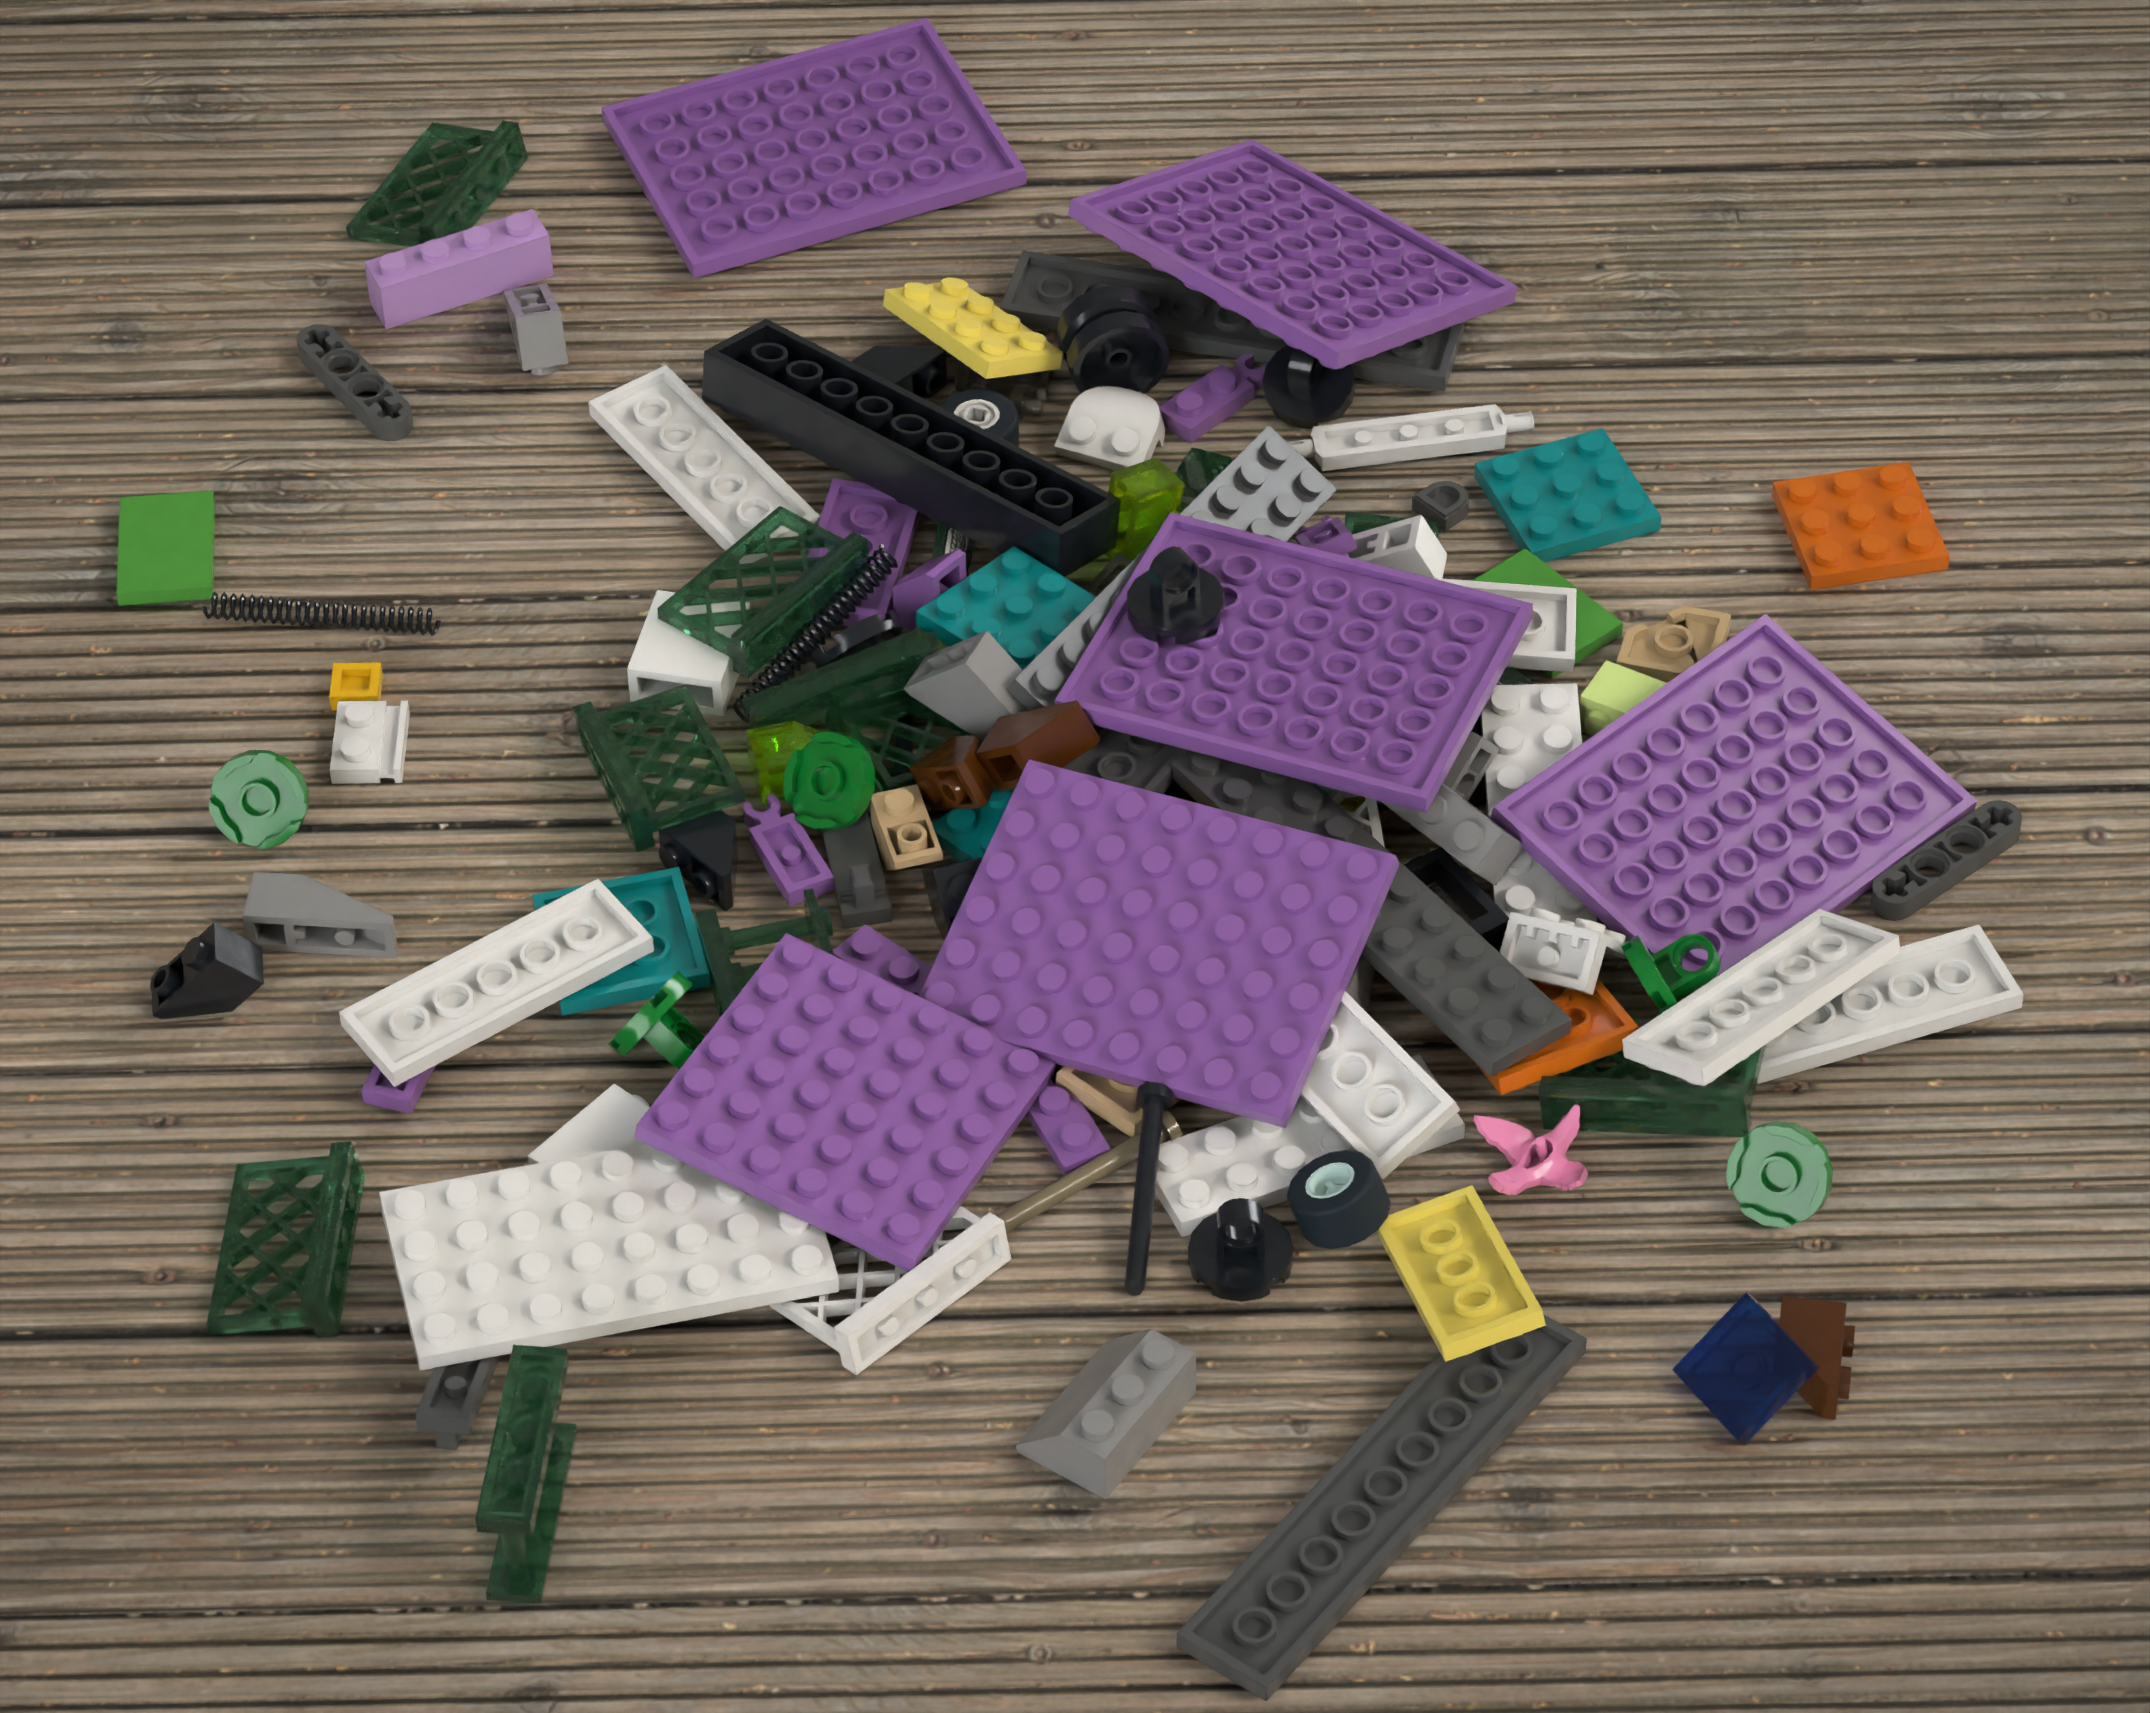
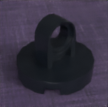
M1288 345L1277 351L1268 362L1262 381L1266 401L1271 406L1276 418L1292 427L1313 429L1314 426H1318V423L1327 421L1334 417V420L1342 417L1353 402L1356 388L1352 364L1341 369L1327 368L1310 354Z
M1173 546L1160 552L1153 559L1149 570L1136 578L1127 591L1128 620L1134 630L1148 640L1157 642L1158 635L1162 637H1175V644H1187L1205 638L1220 625V615L1224 610L1223 587L1217 577L1205 569L1199 568L1198 564L1180 547Z
M888 610L884 620L877 613L832 636L836 646L825 652L821 645L814 649L810 657L819 673L827 674L845 668L859 695L870 703L886 702L893 697L899 686L900 674L886 644L897 637L904 629L894 610ZM878 667L886 670L891 678L890 687L883 692H873L868 689L864 682V674L869 669Z
M1237 1198L1224 1202L1216 1213L1203 1219L1193 1230L1188 1245V1263L1193 1279L1197 1283H1199L1200 1279L1204 1284L1212 1287V1295L1220 1299L1244 1302L1266 1297L1270 1294V1287L1278 1284L1281 1279L1285 1283L1290 1277L1294 1247L1289 1231L1277 1218L1265 1213L1263 1207L1258 1202L1251 1199Z

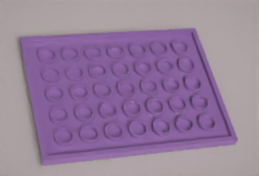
M928 18L601 107L602 119L693 278L714 274L722 270L753 263L761 259L795 251L803 247L837 239L870 228L880 227L884 224L922 215L926 212L1027 184L1026 169Z
M1252 139L1073 198L1070 201L1068 216L1084 224L1088 231L1103 235L1117 243L1121 250L1136 254L1150 262L1154 269L1169 273L1183 281L1187 288L1204 293L1216 300L1220 307L1237 312L1249 319L1255 327L1270 331L1282 338L1288 346L1303 350L1318 359L1321 365L1331 369L1344 368L1349 364L1373 357L1397 346H1403L1408 342L1432 335L1453 325L1464 323L1485 313H1491L1496 309L1514 303L1518 286Z
M1170 512L1054 702L1057 705L1077 700L1091 724L1427 813L1533 619V603ZM1173 546L1182 548L1198 564L1199 568H1203L1217 577L1224 589V610L1220 615V625L1205 638L1187 644H1175V637H1162L1158 635L1157 642L1148 640L1137 633L1128 620L1127 591L1136 578L1149 570L1153 559L1160 552Z
M1764 614L1493 806L1490 819L1522 843V848L1605 925L1612 931L1625 935V942L1639 935L1651 955L1686 935L1699 934L1706 937L1717 950L1721 960L1717 977L1818 909L1838 914L1870 890L1876 877L1974 811L1978 800L1769 616ZM1703 949L1689 951L1683 958V969L1688 971L1701 969L1708 960V952Z
M1028 760L919 997L993 1031L1001 1041L1022 1049H1028L1037 1055L1057 1062L1056 1064L1068 1066L1137 1087L1144 1083H1161L1167 1085L1172 1090L1173 1097L1286 1128L1400 864L1395 854Z

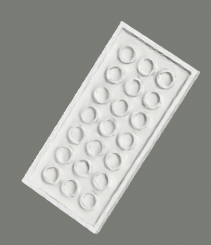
M648 1144L379 1192L382 1215L419 1370L839 1292V1277L824 1230Z

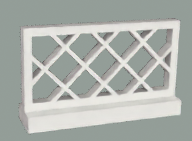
M960 1206L924 1256L928 1258L909 1272L895 1266V1270L867 1272L868 1262L885 1260L842 1240L830 1249L835 1267L840 1264L859 1263L858 1273L838 1274L839 1290L857 1289L856 1299L828 1301L829 1294L819 1295V1302L795 1303L794 1301L771 1304L770 1307L838 1351L842 1366L858 1375L1011 1260L1004 1221L990 1212L980 1218ZM966 1229L952 1240H942L943 1231ZM889 1286L876 1297L865 1298L866 1288ZM850 1315L834 1328L826 1323V1319L829 1316Z

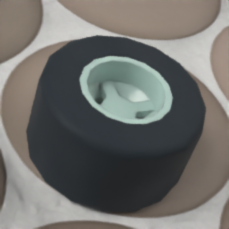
M1350 1150L1330 1152L1313 1159L1297 1172L1291 1180L1287 1192L1290 1208L1304 1237L1316 1247L1327 1249L1349 1247L1368 1238L1387 1219L1391 1205L1386 1188L1373 1161L1361 1152Z

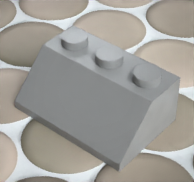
M1152 1329L1107 1340L1018 1442L1016 1452L1107 1499L1196 1394V1352Z

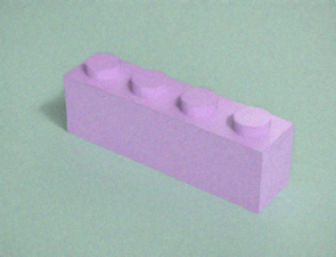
M533 209L515 213L499 220L474 226L464 231L429 240L425 243L364 262L369 301L385 329L503 293V290L518 288L554 276L550 235Z

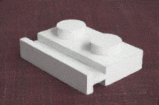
M408 700L401 701L400 706H387L386 701H338L330 762L332 784L380 783L381 778H394L395 783H402L410 717Z

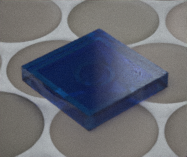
M1746 1292L1672 1370L1727 1430L1745 1445L1820 1367L1758 1301Z

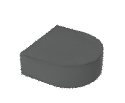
M1436 482L1412 497V509L1446 532L1467 516L1469 494L1463 486L1455 482Z

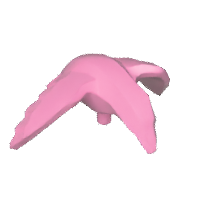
M1574 1104L1551 1132L1537 1138L1534 1137L1530 1130L1508 1120L1474 1115L1473 1121L1477 1126V1131L1485 1137L1488 1144L1496 1146L1504 1153L1512 1165L1506 1171L1490 1174L1488 1182L1492 1188L1499 1193L1510 1196L1518 1195L1527 1188L1539 1185L1555 1186L1562 1191H1571L1583 1185L1588 1176L1586 1166L1581 1162L1569 1161L1566 1158V1152L1580 1127V1106Z

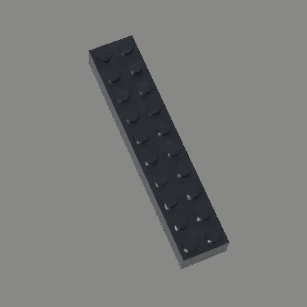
M764 319L704 351L702 399L721 408L722 411L733 414L754 425L758 430L767 432L787 442L793 448L812 455L823 461L826 465L837 468L858 479L860 482L887 494L897 502L912 507L929 516L933 521L942 523L960 532L972 541L979 542L1000 554L1015 546L1063 577L1070 575L1116 547L1121 505L1120 498L768 319Z

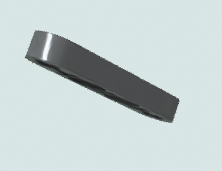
M315 324L299 332L297 335V345L301 362L374 436L385 441H397L410 434L413 429L411 406L408 401L335 329L328 325ZM326 348V349H327V353L324 355V350H323V349ZM339 367L353 368L352 371L342 374L332 372V370ZM364 391H375L378 393L369 398H359L356 396ZM384 410H385V413H386V416H385V417H383V412H382V411H384Z
M1989 801L1888 868L1873 881L1870 904L1874 913L1883 919L1891 921L1908 918L2014 846L2020 836L2022 823L2020 810L2007 801ZM1957 843H1967L1974 846L1977 850L1969 854H1963L1953 850L1951 846ZM1929 866L1938 869L1942 874L1929 878L1920 875L1916 870Z

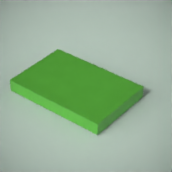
M214 491L120 497L116 593L118 605L211 599L212 593H214Z
M1526 548L1472 580L1577 588ZM1578 588L1576 592L1574 665L1620 637L1623 631V622ZM1541 670L1551 679L1562 673L1561 671Z

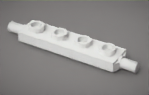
M1496 404L1314 426L1311 432V439L1288 441V443L1304 458L1313 457L1320 465L1322 471L1505 449L1507 433L1533 431L1534 419L1532 411L1505 415Z

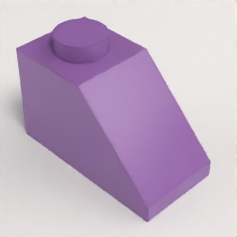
M957 549L926 561L910 574L900 578L892 587L894 612L904 628L918 636L916 611L967 578L965 552Z

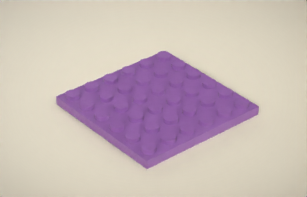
M786 933L637 1123L635 1139L909 1272L922 1261L1037 1100L1040 1093L1052 1079L1057 1062L1037 1055L1028 1049H1022L1001 1041L993 1031Z

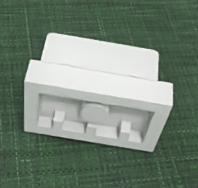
M1531 908L1530 916L1511 912L1500 954L1530 981L1593 995L1604 954L1627 959L1620 946L1625 942L1626 936L1606 930V926L1582 918H1576V922L1573 923L1560 919L1561 916L1556 913L1538 908Z

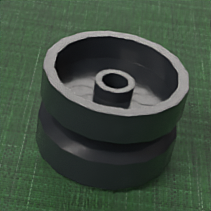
M1109 285L1094 288L1080 295L1063 310L1056 325V341L1063 352V357L1067 362V368L1072 380L1080 393L1095 387L1111 386L1145 394L1163 378L1168 368L1169 347L1158 326L1153 309L1146 297L1131 287Z

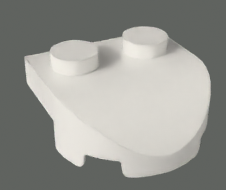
M1095 387L1084 391L1073 401L1054 447L1057 455L1143 478L1156 445L1161 447L1163 445L1165 427L1158 404L1150 396L1120 387Z

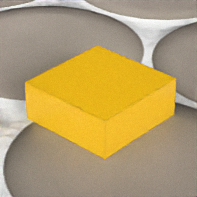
M381 662L333 663L329 694L331 711L337 710L338 701H380L383 681Z

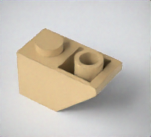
M917 784L872 795L870 801L871 827L884 870H898L943 860L942 849Z

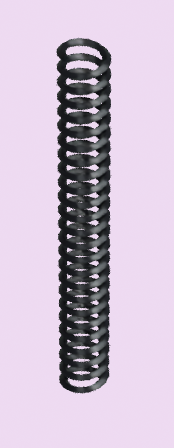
M880 544L879 550H875L873 556L867 558V563H862L861 569L855 571V576L849 577V582H844L843 588L837 590V595L831 596V601L825 603V608H820L819 613L814 614L812 620L806 623V627H802L800 633L795 634L794 640H790L788 646L782 648V653H777L776 659L770 661V666H765L764 672L758 674V679H753L751 685L746 686L745 692H741L739 698L733 700V708L744 722L751 723V719L746 718L740 712L737 703L740 702L745 711L751 716H758L757 709L764 710V703L771 702L769 696L776 697V690H783L782 683L788 684V677H795L794 670L801 671L800 664H807V658H811L810 654L819 645H825V638L831 639V632L838 631L837 625L843 626V619L850 618L849 612L855 613V606H862L861 600L868 599L867 593L873 594V587H880L879 580L885 581V574L891 575V568L898 567L896 559L889 553L882 551L884 544ZM813 624L815 629L810 628V625ZM765 676L767 682L762 680L761 677ZM758 682L761 688L755 686V684ZM752 689L755 695L749 693V690ZM743 696H747L749 701L743 699Z
M216 592L212 593V609L210 614H208L207 607L202 606L203 613L207 619L214 615L217 620L223 616L225 620L233 617L235 621L242 618L247 622L251 618L255 623L259 619L263 623L270 620L272 624L279 620L282 625L288 621L291 625L298 622L300 626H303L307 622L310 627L316 623L319 627L326 624L328 628L335 624L338 629L345 626L349 630L354 626L356 630L363 627L366 631L373 628L377 632L382 628L384 632L391 629L396 633L401 630L403 634L410 630L414 635L419 631L422 635L429 632L431 636H434L438 632L441 620H436L434 630H432V609L429 607L426 613V626L423 630V609L419 607L417 610V624L414 629L412 623L414 609L410 606L408 608V622L404 629V607L401 605L398 610V623L395 628V607L391 605L389 607V622L386 627L384 621L386 607L382 604L379 611V623L376 627V605L373 603L370 607V621L367 626V605L363 603L361 605V620L359 625H357L358 606L354 602L351 608V621L348 625V603L346 601L342 605L340 624L338 622L339 603L337 601L333 603V618L331 623H329L330 603L328 600L324 602L323 619L320 623V601L318 599L314 603V617L311 622V601L309 598L305 601L303 621H301L300 617L302 601L300 598L296 600L295 617L292 621V599L290 597L286 600V615L283 620V599L281 596L277 599L275 619H273L272 614L274 598L272 596L268 598L267 615L264 619V597L262 595L258 598V614L255 618V596L253 594L249 597L247 617L244 612L246 596L244 594L240 595V611L238 616H236L237 597L235 593L230 597V612L227 616V594L225 592L221 595L219 615L216 610L218 603V594Z

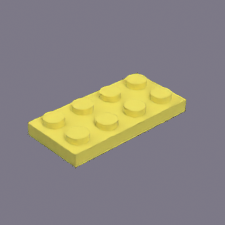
M944 278L941 283L932 284L908 282L904 287L885 289L883 307L985 379L1061 368L1063 357L1061 350L1046 341L1047 338L1044 335L1033 332L1020 323L1018 317L1007 314L994 305L992 299L981 296L968 287V283L962 279Z
M1473 1185L1390 1214L1377 1230L1380 1241L1445 1362L1546 1326L1542 1308Z

